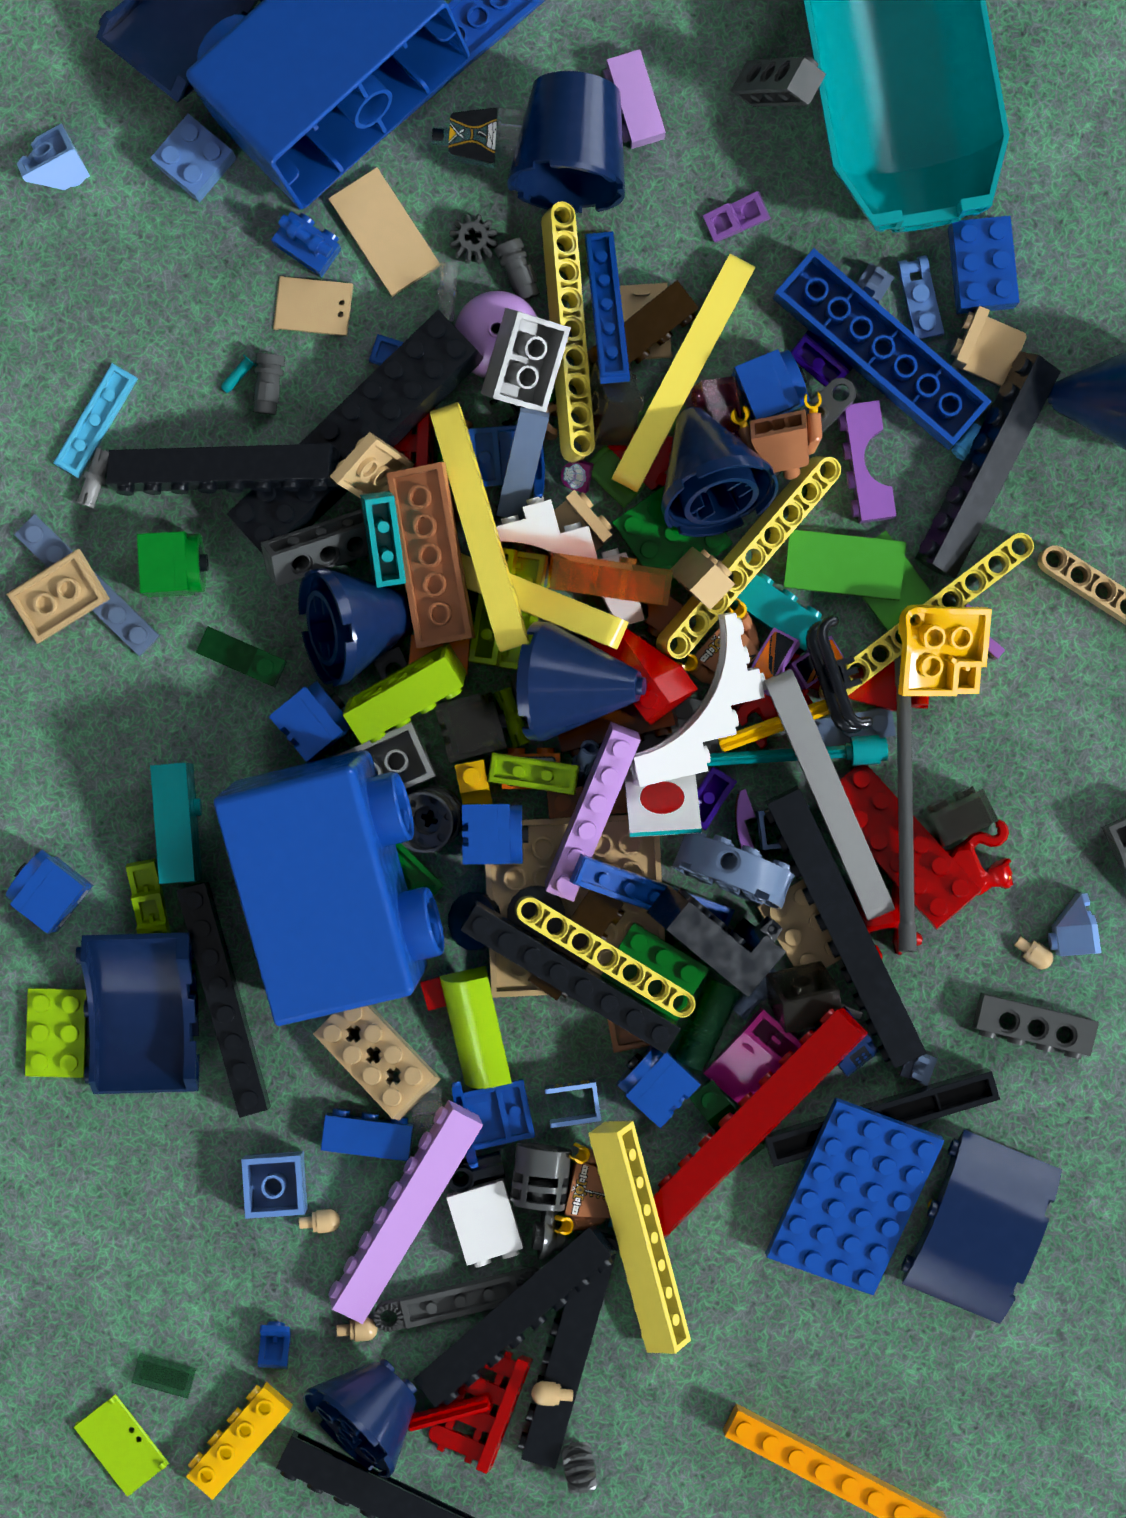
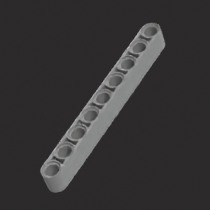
M792 669L764 680L867 921L895 910L892 899Z

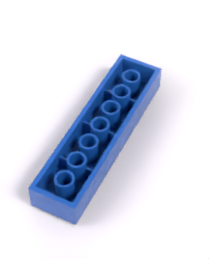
M815 248L811 250L775 292L774 301L853 367L947 450L954 446L992 402Z

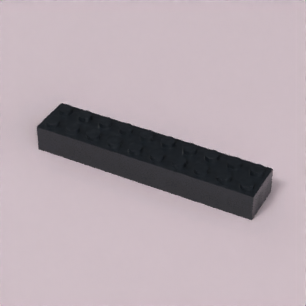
M437 310L299 444L330 443L340 452L339 462L346 459L355 449L357 442L369 432L391 447H394L479 366L483 356ZM340 485L337 487H327L325 491H315L309 487H299V491L295 492L284 491L281 488H271L270 492H258L252 489L227 515L262 553L261 542L312 526L348 490Z

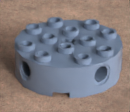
M703 832L684 834L672 868L684 875L700 879V882L712 886L715 881L719 888L737 897L757 904H765L775 909H782L787 891L795 876L791 873L790 865L773 859V862L765 860L759 854L760 851L743 845L742 849L734 847L731 840L719 835H715L713 839H710Z

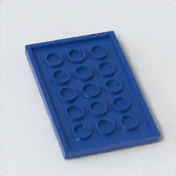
M835 1097L767 1247L766 1257L874 1296L945 1140L940 1135Z

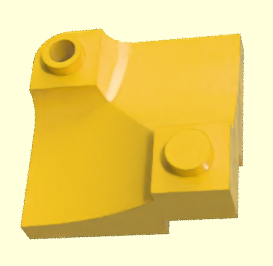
M909 605L904 608L900 614L898 634L902 640L898 694L901 696L979 694L981 667H987L992 609L988 607H939L931 605ZM915 614L916 620L911 624V616Z

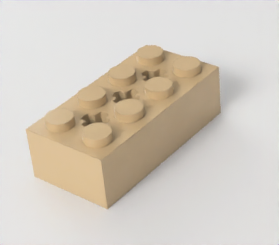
M372 1005L334 1013L313 1033L392 1119L401 1120L441 1080L437 1073ZM356 1030L360 1031L359 1036L361 1039L359 1041L353 1039ZM375 1051L380 1052L379 1057L381 1060L379 1062L373 1061ZM395 1072H401L398 1076L401 1080L399 1083L392 1081Z

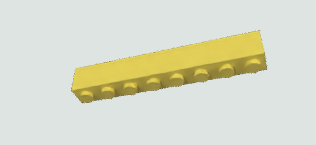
M634 1121L603 1122L588 1134L646 1352L676 1354L691 1341Z

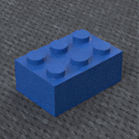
M1011 216L969 219L951 223L948 227L956 314H966L969 311L974 313L979 306L990 311L1014 309L1020 302Z

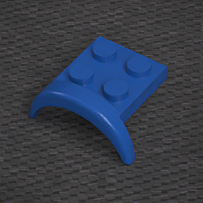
M516 425L468 429L484 486L503 484ZM544 445L542 446L534 479V498H542L545 488Z
M523 1079L514 1080L511 1084L498 1087L473 1089L464 1092L461 1081L452 1083L453 1102L479 1115L483 1124L465 1154L470 1168L478 1167L475 1150L535 1137Z

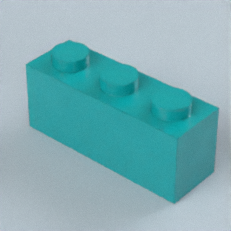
M390 491L360 495L373 583L377 588L405 584L406 577L394 495Z
M760 572L737 598L746 605L747 613L750 617L770 631L776 628L796 638L800 643L798 650L802 653L805 652L807 649V631L812 624L821 620L822 614L809 605L806 609L796 602L798 597L786 589H783L782 592L772 586L774 581ZM735 599L732 604L738 607V602Z

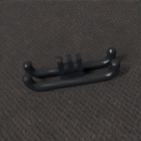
M831 615L811 625L807 631L806 644L834 725L843 732L857 733L861 729L870 728L873 725V719L868 716L860 718L855 715L846 689L863 683L861 678L850 680V675L859 673L857 667L848 670L846 668V665L855 662L854 656L836 661L828 638V632L832 627L838 625L839 619L837 616Z

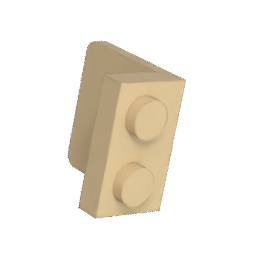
M979 306L974 313L969 311L962 328L967 330L963 339L958 338L953 347L951 355H954L955 358L951 366L1002 386L1012 368L1014 360L1023 348L1026 334L1023 331L987 317L990 310Z
M573 490L565 497V501L554 510L560 533L565 532L564 526L581 522L582 527L589 526L595 551H597L612 538L610 530L613 527L602 514L599 517L594 514L590 509L594 505L583 492L578 495ZM547 551L565 573H571L576 569L561 557Z

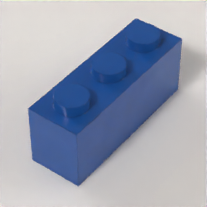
M333 1108L332 1113L327 1112L325 1115L321 1151L407 1161L410 1158L414 1123H409L408 1117H403L401 1120L392 1118L391 1120L379 1119L378 1113L362 1112V1116L350 1115V1110Z

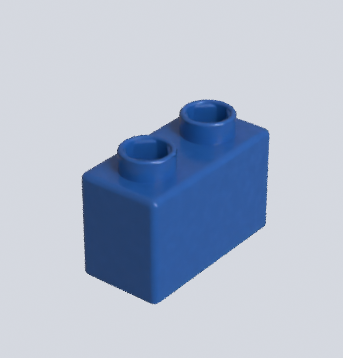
M263 0L246 16L234 14L215 24L204 36L198 49L197 61L188 68L186 77L212 117L225 133L298 208L304 209L466 63L470 57V52L451 9L444 0Z
M359 750L236 780L215 797L214 807L275 1025L283 1026L410 996L427 968L426 959L441 956L444 953L445 945L442 922L432 892L425 886L411 890L407 889L396 844L408 842L414 836V822L410 801L400 775L394 771L377 775L370 752Z

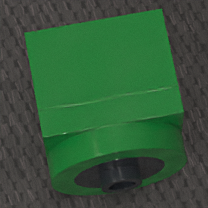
M184 531L137 534L141 594L148 598L188 596L205 591L206 571H209L208 555L204 554L201 534H187Z

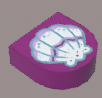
M582 460L576 463L568 462L561 471L563 484L571 490L586 494L589 491L594 464Z

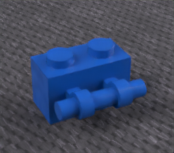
M291 211L288 216L283 215L278 222L280 228L271 239L274 246L322 278L341 251V247L337 243L339 238L327 229L321 232L313 226L315 222L304 213H300L298 216Z

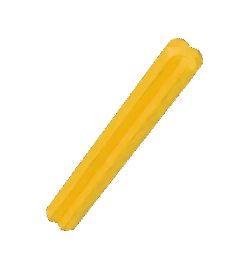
M825 699L808 705L814 720L830 714ZM779 716L738 730L736 735L719 738L718 742L721 750L726 752L785 730Z

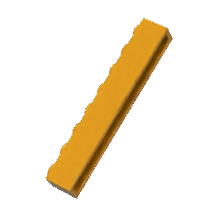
M737 1403L723 1428L726 1438L878 1518H947L944 1512Z

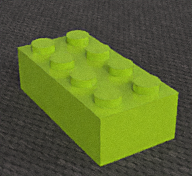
M445 643L349 698L343 716L361 745L367 741L374 743L386 735L385 731L393 726L396 729L405 726L411 721L410 717L418 712L425 714L437 706V701L444 697L449 700L462 692L461 688L464 686L466 670L451 645Z

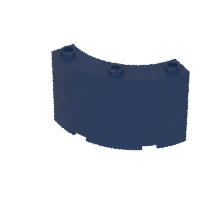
M124 0L112 11L108 10L101 16L99 20L100 29L96 38L178 103L194 90L187 80L186 71L197 61L198 49L204 36L222 19L234 14L246 16L255 8L258 1L262 2L263 0Z
M189 932L82 935L81 947L76 948L77 965L81 964L87 1000L84 1001V1016L89 1018L90 1058L89 1066H85L84 1078L85 1083L90 1085L93 1094L199 1091L200 1054H196V1041L193 1036H199V1005L196 970H191L194 955Z
M963 1130L958 1140L954 1138L950 1143L947 1154L951 1158L937 1200L933 1199L928 1208L927 1216L930 1218L912 1254H906L902 1262L901 1271L904 1272L902 1284L1000 1324L1015 1301L1013 1294L1017 1282L1024 1283L1036 1257L1050 1219L1045 1217L1046 1209L1050 1202H1055L1062 1169Z

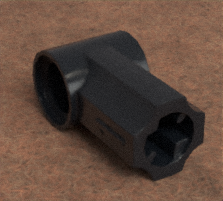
M496 1151L477 1156L478 1167L470 1168L467 1159L463 1158L455 1173L458 1171L466 1173L460 1178L452 1176L448 1183L450 1188L456 1192H466L473 1185L504 1178L505 1171L500 1152Z

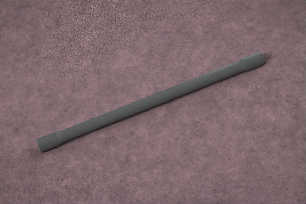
M897 658L894 660L897 700L899 952H917L914 906L911 696H901L898 694L901 658Z

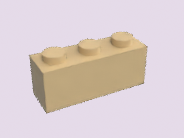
M693 546L668 571L690 594L709 610L735 585L729 578L732 572L723 563L718 561L713 555H710L705 549L699 552Z

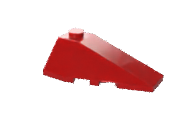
M627 628L617 650L588 639L593 646L639 670L642 677L646 678V693L641 695L640 700L633 704L651 725L699 690L681 665Z

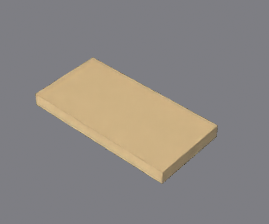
M377 167L328 198L392 297L441 266Z

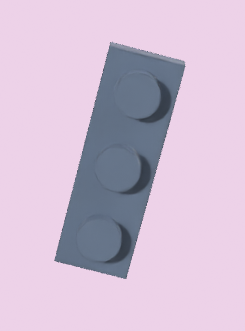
M882 708L855 713L860 718L868 716L873 719V725L870 728L861 729L857 733H846L839 730L834 725L831 717L814 720L825 746L844 745L850 742L851 736L879 735L880 738L896 736L892 711Z

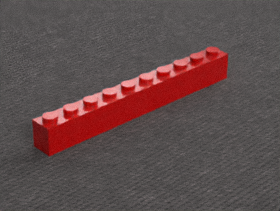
M844 1008L837 1009L836 1011L830 1009L819 1020L822 1025L816 1032L812 1029L799 1040L802 1046L795 1053L790 1050L778 1062L781 1067L774 1074L769 1071L758 1082L761 1087L754 1094L750 1091L738 1102L741 1108L734 1115L729 1112L718 1123L721 1128L714 1135L708 1133L697 1144L700 1149L694 1155L691 1153L687 1154L678 1163L681 1169L674 1176L669 1173L659 1182L658 1186L661 1189L653 1198L664 1239L868 1034Z

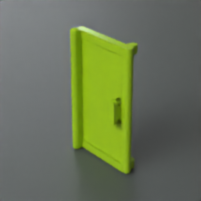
M116 1394L84 1419L75 1423L74 1429L127 1497L170 1464ZM138 1436L142 1438L141 1441H138Z

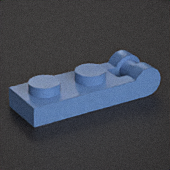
M919 256L917 260L907 262V260L897 261L913 334L920 340L944 335L927 256ZM919 271L921 279L911 281L910 273Z

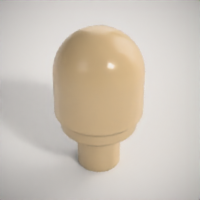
M1020 936L1014 944L1015 947L1024 952L1022 957L1033 967L1043 970L1051 966L1053 954L1050 949L1040 942L1034 940L1030 943Z
M332 1209L316 1210L312 1212V1216L299 1217L300 1229L313 1228V1232L318 1234L334 1232L340 1225V1216Z
M368 1317L363 1324L351 1319L349 1324L336 1325L337 1337L350 1336V1340H354V1342L370 1341L376 1336L378 1331L374 1320Z
M540 1381L533 1386L531 1396L538 1405L555 1406L559 1405L560 1401L572 1402L573 1390L561 1389V1385L556 1384V1382Z

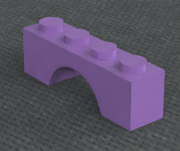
M879 400L851 404L838 417V426L840 431H845L846 442L842 443L844 460H849L851 471L846 472L848 488L854 489L855 500H851L853 518L858 517L859 524L893 519L896 517L893 489L891 486L876 481L869 474L864 460L865 449L869 440L883 430Z

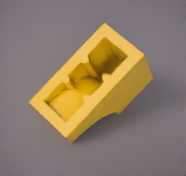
M485 760L455 765L463 805L493 804L489 782H487L488 776Z

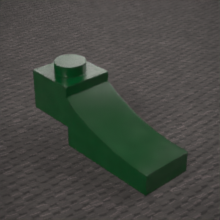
M207 626L196 650V653L274 688H276L287 663L284 659Z
M712 1078L701 1085L689 1097L715 1132L721 1128L718 1123L729 1112L733 1115L737 1112ZM760 1142L740 1164L743 1165L765 1147Z

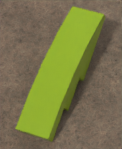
M156 859L126 864L125 868L132 893L131 901L137 922V934L171 933L162 885L159 884Z

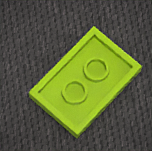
M28 988L25 1076L84 1078L87 1018L84 1016V1001L87 1000L86 989Z

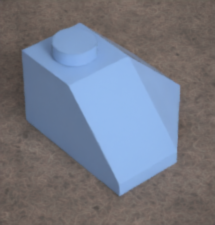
M62 123L37 136L31 143L33 150L29 156H22L17 162L24 181L61 190L76 187L86 178L90 177Z
M1076 893L1053 923L1052 933H1048V943L1050 950H1055V955L1072 956L1101 953L1095 915H1092L1091 911L1086 909V906L1090 905L1087 893Z

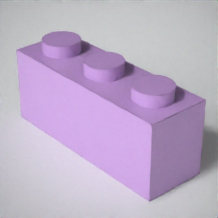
M641 50L607 59V69L602 70L603 77L615 84L620 91L623 142L629 141L631 149L664 140L666 132Z

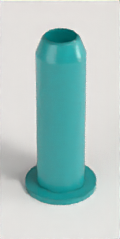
M244 354L245 358L221 385V389L226 393L233 390L253 365L257 366Z

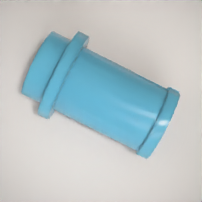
M973 423L964 436L954 444L951 451L958 459L965 460L970 452L973 440L981 429L980 425Z

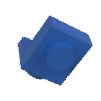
M270 1321L267 1325H260L261 1336L258 1367L288 1369L291 1341L290 1327L278 1321Z

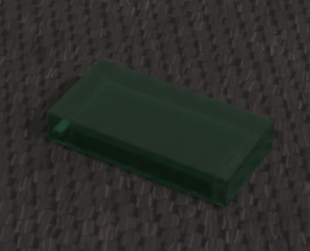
M140 1353L131 1383L188 1399L197 1368Z

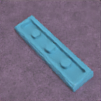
M111 363L53 464L80 479L94 455L96 447L98 448L137 382V377Z

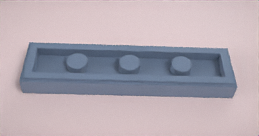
M520 407L496 516L507 518L518 515L519 520L524 519L522 507L528 506L526 500L530 499L550 413Z

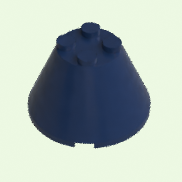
M382 1358L379 1362H372L308 1388L303 1393V1400L310 1413L314 1410L317 1411L323 1419L319 1425L347 1454L369 1471L375 1467L381 1470L378 1474L380 1477L389 1478L395 1471L416 1405L414 1393L417 1389L408 1379L404 1378L401 1380L394 1373V1367Z

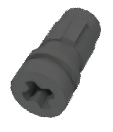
M516 238L497 246L494 250L498 259L501 258L500 265L505 267L513 292L526 301L538 296L540 292L536 285L538 280L531 264L528 265L526 260L528 257L527 252L522 250L524 249L521 238Z
M256 353L255 363L258 364V367H255L254 373L257 374V379L254 387L253 412L276 415L280 394V377L284 374L281 367L285 365V356Z

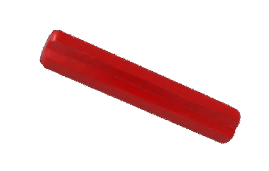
M484 1394L454 1402L448 1406L443 1405L413 1413L408 1431H415L486 1412L491 1408L490 1400Z

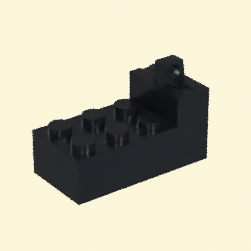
M668 885L646 912L747 997L752 994L786 953L784 949L775 943L783 928L769 916H766L757 926L743 918L737 927L731 930L724 922L682 888L677 892Z

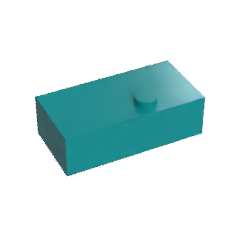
M192 763L150 765L159 884L202 880L197 817L202 815L201 798H196L194 765Z

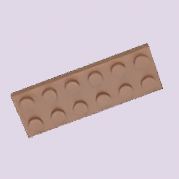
M445 462L386 473L389 491L395 498L406 577L405 585L416 648L475 638Z

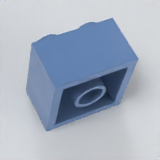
M190 114L184 117L150 157L158 169L199 203L237 159L233 150Z
M304 1151L245 1155L241 1159L245 1219L304 1215L308 1207Z

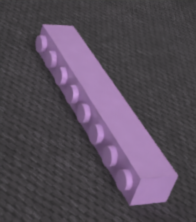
M450 1100L447 1101L444 1107L441 1106L437 1110L431 1130L429 1132L426 1131L422 1135L417 1153L414 1157L411 1156L407 1160L402 1178L399 1182L396 1181L389 1191L387 1203L384 1207H379L375 1213L374 1224L370 1231H365L360 1238L359 1249L355 1256L348 1258L343 1269L344 1274L330 1288L328 1296L332 1310L361 1324L366 1320L483 1126L479 1115Z

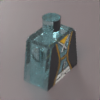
M498 108L451 113L450 128L433 127L432 145L449 146V160L495 170Z

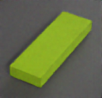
M492 753L487 782L575 795L580 766Z

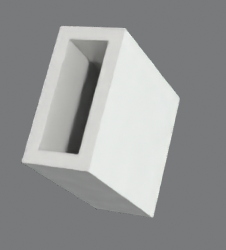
M504 1178L472 1186L466 1192L447 1194L446 1198L467 1266L474 1264L475 1268L490 1264L491 1258L502 1255L503 1259H507L520 1254L519 1250L523 1249L524 1243Z

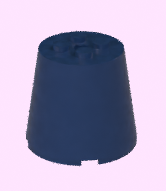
M557 71L538 77L532 86L508 174V189L510 191L516 190L520 200L547 210L555 203L561 201L569 203L574 208L575 213H582V208L595 207V210L600 212L619 205L625 197L621 95L618 87L603 77L578 71Z

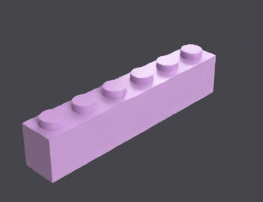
M610 722L545 879L546 892L574 902L580 886L572 884L569 880L580 854L591 858L594 854L641 739L637 731Z

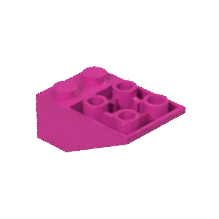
M760 1007L703 1074L709 1079L712 1078L719 1088L738 1103L747 1093L751 1091L754 1094L761 1087L758 1082L769 1071L774 1074L781 1067L778 1062L790 1050L795 1053L802 1045L796 1037Z

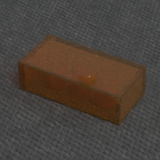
M551 553L546 588L668 606L673 570L636 565L637 559L619 557V562Z

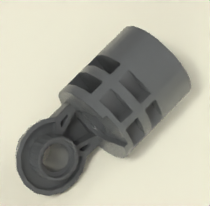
M517 1143L510 1201L514 1202V1206L542 1211L540 1222L535 1221L533 1225L531 1245L532 1250H537L538 1260H543L554 1251L561 1252L563 1250L565 1235L554 1232V1229L558 1230L561 1225H557L558 1220H554V1217L558 1215L559 1211L565 1210L571 1159L568 1156H572V1150L554 1145Z

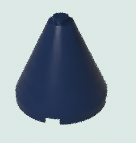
M1126 352L1056 381L1048 396V403L1052 404L1055 411L1126 450Z
M687 407L683 409L676 418L661 502V511L669 528H672V526L676 527L679 534L683 536H713L743 526L742 518L754 510L758 516L771 505L778 492L779 484L773 467L701 408Z
M326 568L309 570L301 580L298 611L299 615L306 614L308 631H302L301 634L310 663L317 676L326 685L333 684L334 687L349 683L413 631L406 592L390 587L377 588L373 582Z
M536 621L528 628L527 634L533 635L530 645L522 644L516 687L518 716L527 717L529 727H522V731L527 739L546 741L640 700L641 695H645L647 682L639 670L551 622Z

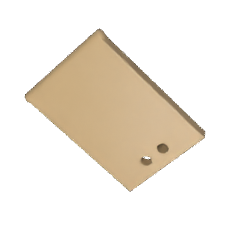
M279 276L273 329L348 336L353 283Z
M667 283L621 285L620 294L624 322L668 287ZM671 338L661 346L656 342L648 348L651 354L645 359L672 358Z

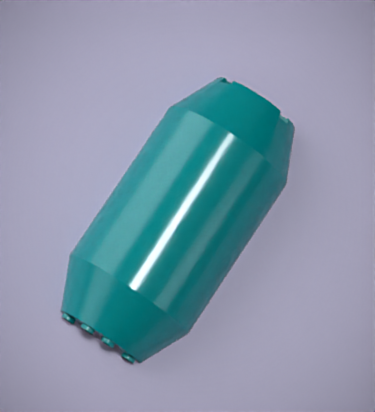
M803 0L813 59L819 64L818 68L826 73L819 86V94L832 167L872 227L879 232L891 229L892 233L918 231L961 221V218L964 216H976L988 210L993 204L1010 134L986 0Z

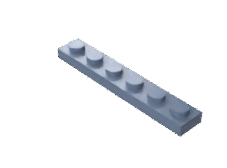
M36 514L14 534L47 567L73 552ZM95 573L110 600L92 611L141 657L160 635Z

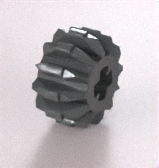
M467 214L465 215V224L459 220L455 221V226L458 230H450L449 236L455 240H452L449 245L451 249H458L455 253L457 259L466 253V264L471 263L472 256H476L477 263L481 264V254L483 253L486 257L491 258L492 252L489 248H496L498 246V242L493 240V238L498 236V232L496 229H490L492 226L491 220L488 219L481 224L482 216L480 214L476 215L475 221H471L470 215ZM475 233V236L481 237V239L478 238V243L472 245L471 240H469V234Z
M579 1441L572 1442L570 1445L563 1446L561 1454L568 1490L572 1494H582L596 1489L595 1465L592 1451L587 1441L580 1443Z

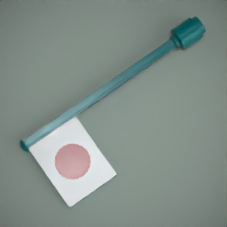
M879 735L851 736L850 742L845 743V745L826 746L831 759L845 758L846 760H851L852 766L881 764V761L888 760L887 738H880ZM793 748L711 753V761L707 763V766L798 760ZM629 767L625 777V790L630 837L702 833L695 774L639 787L634 785L631 768Z

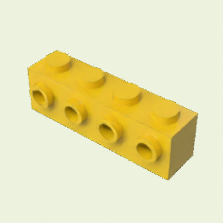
M267 1381L262 1387L256 1385L246 1396L249 1402L242 1410L237 1407L226 1419L229 1425L223 1432L218 1429L207 1441V1444L210 1445L208 1450L204 1454L198 1451L188 1463L191 1469L186 1477L212 1500L293 1406L290 1401Z

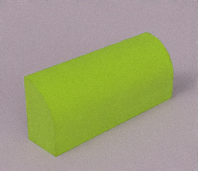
M486 966L439 976L464 1083L468 1087L475 1089H487L511 1084L510 1071Z

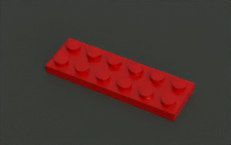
M857 765L840 779L876 864L899 888L898 798L868 765ZM913 815L914 906L938 930L980 894L982 890Z

